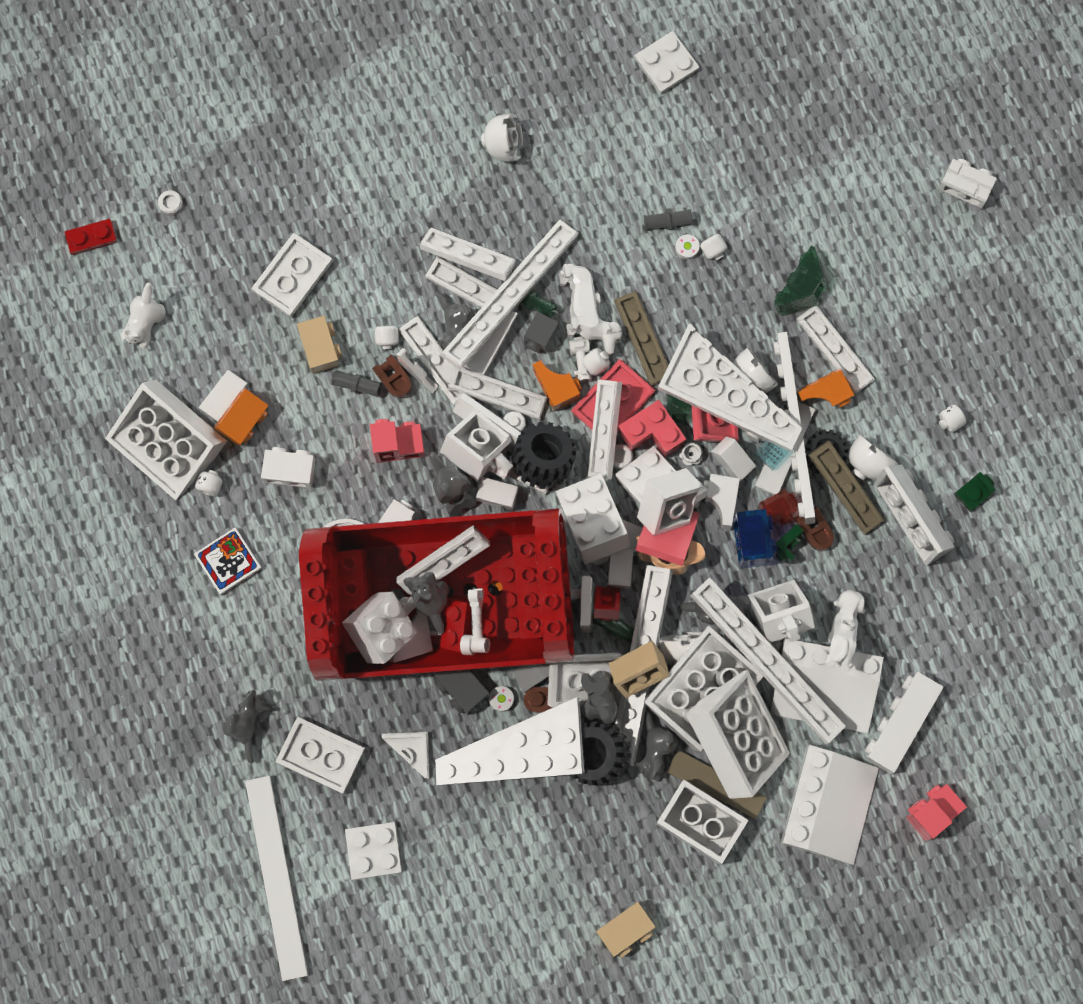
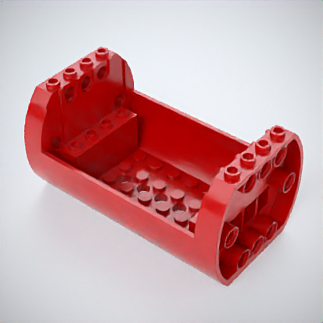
M561 508L310 528L303 532L298 556L306 655L310 671L317 681L571 662L574 659V626L567 539ZM471 526L477 527L490 540V546L439 581H444L452 587L453 595L451 598L469 601L468 596L464 592L466 584L473 583L478 589H483L482 630L483 638H489L490 651L488 653H476L475 655H463L461 652L440 648L441 635L430 636L433 649L431 652L395 663L389 660L385 664L367 663L342 622L372 595L378 592H392L394 589H400L404 593V597H411L397 584V577ZM492 581H498L502 584L503 589L499 595L490 593L489 585ZM416 607L408 614L411 621L416 614ZM471 609V617H470V625H469V633H468V635H473V633H472V628H473V627H472V626H473V625H472V623H473V622H472V621H473V620H472V609Z

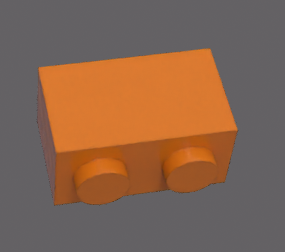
M246 388L241 389L214 426V429L236 445H241L242 442L246 444L254 434L251 429L256 422L261 424L267 416L268 412L265 410L269 405Z

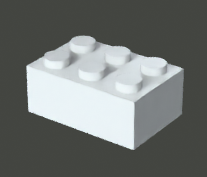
M602 474L556 491L559 504L584 564L631 547L627 531Z
M683 779L656 825L721 865L748 820Z

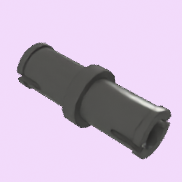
M691 209L676 212L666 210L665 213L644 215L645 230L664 227L672 229L671 226L693 224Z
M338 370L334 371L331 379V385L351 389L352 393L362 392L378 397L382 388V382L362 378L360 374L354 376Z

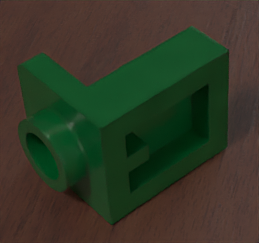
M979 472L954 494L971 512L991 496L996 489L994 488L993 480L988 475H983Z
M798 524L773 545L776 549L774 554L783 563L787 561L788 564H791L795 559L794 555L786 547L792 549L802 540L799 536L804 530Z

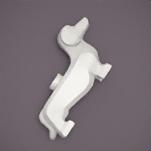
M564 264L563 270L559 273L560 286H565L569 282L572 289L570 304L571 324L566 325L568 338L578 333L588 340L599 339L600 342H603L607 354L613 355L615 344L622 337L620 325L615 322H606L599 318L597 307L600 306V295L595 293L593 278L588 269L573 264Z
M853 590L844 591L839 599L834 601V605L841 609L833 620L831 633L828 636V642L831 643L825 661V665L831 667L834 666V663L842 661L841 670L848 672L850 661L856 649L857 613L864 614L866 612L864 609V597L861 593Z

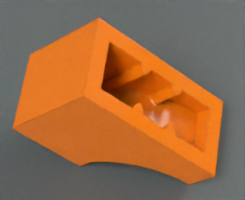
M541 360L532 364V370L553 411L580 399L582 388L577 378L572 379L570 373L565 375L554 373Z
M840 368L797 390L802 401L809 398H822L828 400L832 406L837 405L839 408L850 403V397L854 396Z

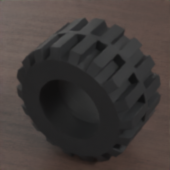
M538 422L537 426L533 423L528 425V429L524 428L521 434L518 435L513 450L512 464L514 465L513 468H516L515 474L517 476L521 475V481L524 483L530 482L529 486L531 487L538 485L540 489H545L546 486H549L551 489L555 488L556 483L561 485L564 479L568 478L577 453V448L574 447V439H569L571 434L568 431L563 432V427L559 425L555 427L551 422H548V425H544L543 422ZM538 450L546 451L555 459L543 460L538 458L533 452Z
M600 722L581 724L584 774L570 776L573 779H579L578 782L595 786H606L608 783L617 782V777L622 778L625 775L623 769H629L630 764L627 763V758H632V753H628L627 750L631 748L630 742L624 741L627 736L624 733H619L620 729L616 726H611V724L606 725ZM599 739L605 745L606 759L602 766L595 769L589 762L588 750L590 745Z

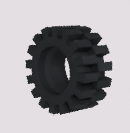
M821 429L820 432L816 431L809 437L805 445L808 467L810 470L814 469L817 474L820 472L808 455L827 441L831 442L844 463L848 459L849 445L846 446V439H842L840 437L842 434L839 432L837 434L833 433L834 430L832 429L826 431V429Z

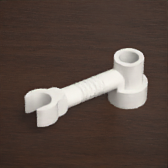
M483 589L468 591V600L472 609L473 635L462 636L460 650L463 655H475L476 653H488L490 651L489 638H483L482 630Z

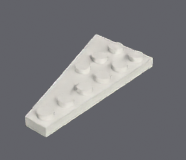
M689 323L658 386V390L789 452L792 451L802 430L781 408H778L763 391H760L752 384V381L727 357L721 355L712 346V343L706 338L704 339Z
M576 697L436 759L437 785L584 774L580 698Z

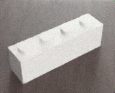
M918 671L913 676L908 675L901 686L905 689L901 697L896 696L889 707L892 710L891 715L888 719L885 717L882 719L877 728L880 734L876 740L871 739L864 750L868 753L865 758L866 760L889 774L895 773L943 689L942 685Z

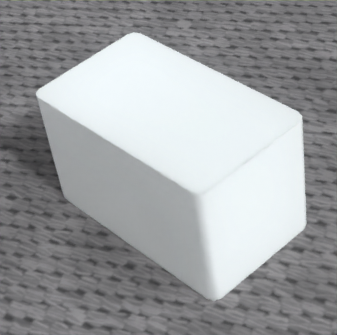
M727 436L711 451L727 473L733 478H739V481H742L756 467L737 441Z
M482 477L476 501L499 508L503 506L506 510L513 511L519 488L515 485Z
M624 549L610 555L608 587L630 590L633 549Z

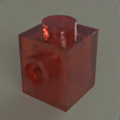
M786 489L760 502L758 508L770 528L778 523L784 526L793 521V515L797 512L796 507L798 503L792 493L788 494Z

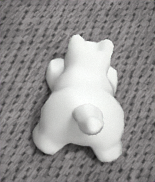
M151 283L145 285L142 296H137L132 300L130 317L120 336L122 340H127L129 344L139 342V346L142 349L147 348L149 345L153 324L163 321L166 313L163 305L151 299L153 292Z

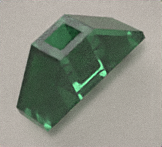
M810 246L808 251L802 254L798 267L794 272L790 273L786 286L775 297L774 306L781 316L816 306L827 288L821 262L815 247Z

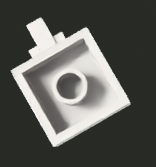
M477 409L472 411L446 435L440 450L441 454L476 481H479L488 471L505 479L511 473L514 466L505 457L512 442L510 435Z
M687 468L651 478L646 481L637 518L653 536L688 525L695 503L706 498L708 489Z
M795 580L748 595L754 621L769 643L781 641L785 637H788L793 642L800 639L799 634L815 628L808 600Z
M378 592L372 595L342 622L367 663L385 664L418 633L408 617V614L416 607V604L413 602V597H403L398 601L393 592Z

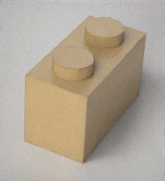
M325 316L298 323L297 327L312 374L340 366L338 359L342 358L339 345H334L331 338L335 336L332 322L327 323Z
M653 641L609 662L614 685L625 698L670 676L664 655Z
M636 902L597 930L596 933L613 957L618 954L622 958L633 950L630 945L638 939L643 943L654 934L651 930L655 926L641 905Z

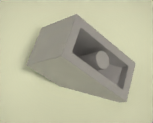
M550 663L520 665L512 671L524 693L549 679Z

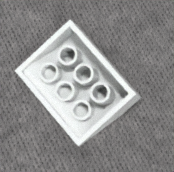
M157 380L144 382L140 385L105 438L175 500H178L199 477L200 473L212 463L227 442L226 439Z
M902 464L888 466L883 469L874 485L927 566L951 552L955 548L953 545L954 539L947 530H943L940 525L941 519L935 510L931 511L927 505L928 499L921 489L918 490L913 483L915 480L910 470L904 469Z
M707 626L669 671L670 676L661 680L645 699L644 703L688 746L695 751L701 752L703 747L686 714L701 699L741 672L748 670L755 685L762 679L763 675L716 631Z
M785 638L782 642L780 655L846 726L844 729L868 733L884 657L854 652L848 672L841 670L842 661L834 663L833 667L825 665L830 647L797 640L791 642ZM774 688L770 715L804 721Z
M748 670L741 672L701 699L686 714L729 799L753 797L790 754Z
M808 745L805 749L780 844L854 865L879 768L833 751Z

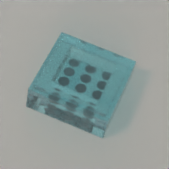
M765 441L754 455L773 471L789 451Z

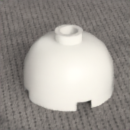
M513 113L494 117L488 122L485 132L481 136L482 145L486 147L488 153L493 158L504 162L518 161L521 156H517L518 143L521 146L523 145V133L521 124L515 123L513 118H517V116Z
M748 348L735 358L733 364L760 391L766 394L778 385L774 377L768 375L769 372L762 362Z
M862 435L858 436L850 448L849 460L855 468L852 472L862 480H865L866 477L877 480L884 468L898 465L893 458L885 454Z
M701 631L687 632L688 634L675 636V634L661 637L659 649L664 655L665 662L673 667L702 633Z

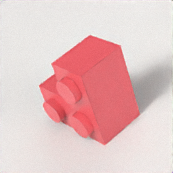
M660 400L655 401L618 426L619 435L631 451L652 439L664 458L683 447L686 442L685 436Z
M379 419L375 421V424H370L373 454L377 463L425 457L420 424L404 422L401 426L396 427L395 422H390L389 419Z
M938 784L926 793L929 796L927 800H918L908 809L910 814L906 819L925 841L934 839L952 823L956 816L967 808L947 784L942 787Z

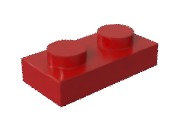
M111 219L64 231L71 255L117 243Z
M596 586L594 618L604 621L619 620L620 588Z
M447 598L443 618L444 634L441 635L440 648L461 652V638L469 633L471 617L469 601Z

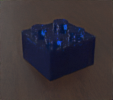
M766 509L736 512L733 526L739 569L769 566L771 560L774 559V554H776L775 540L770 539V530H773L771 515L767 516Z

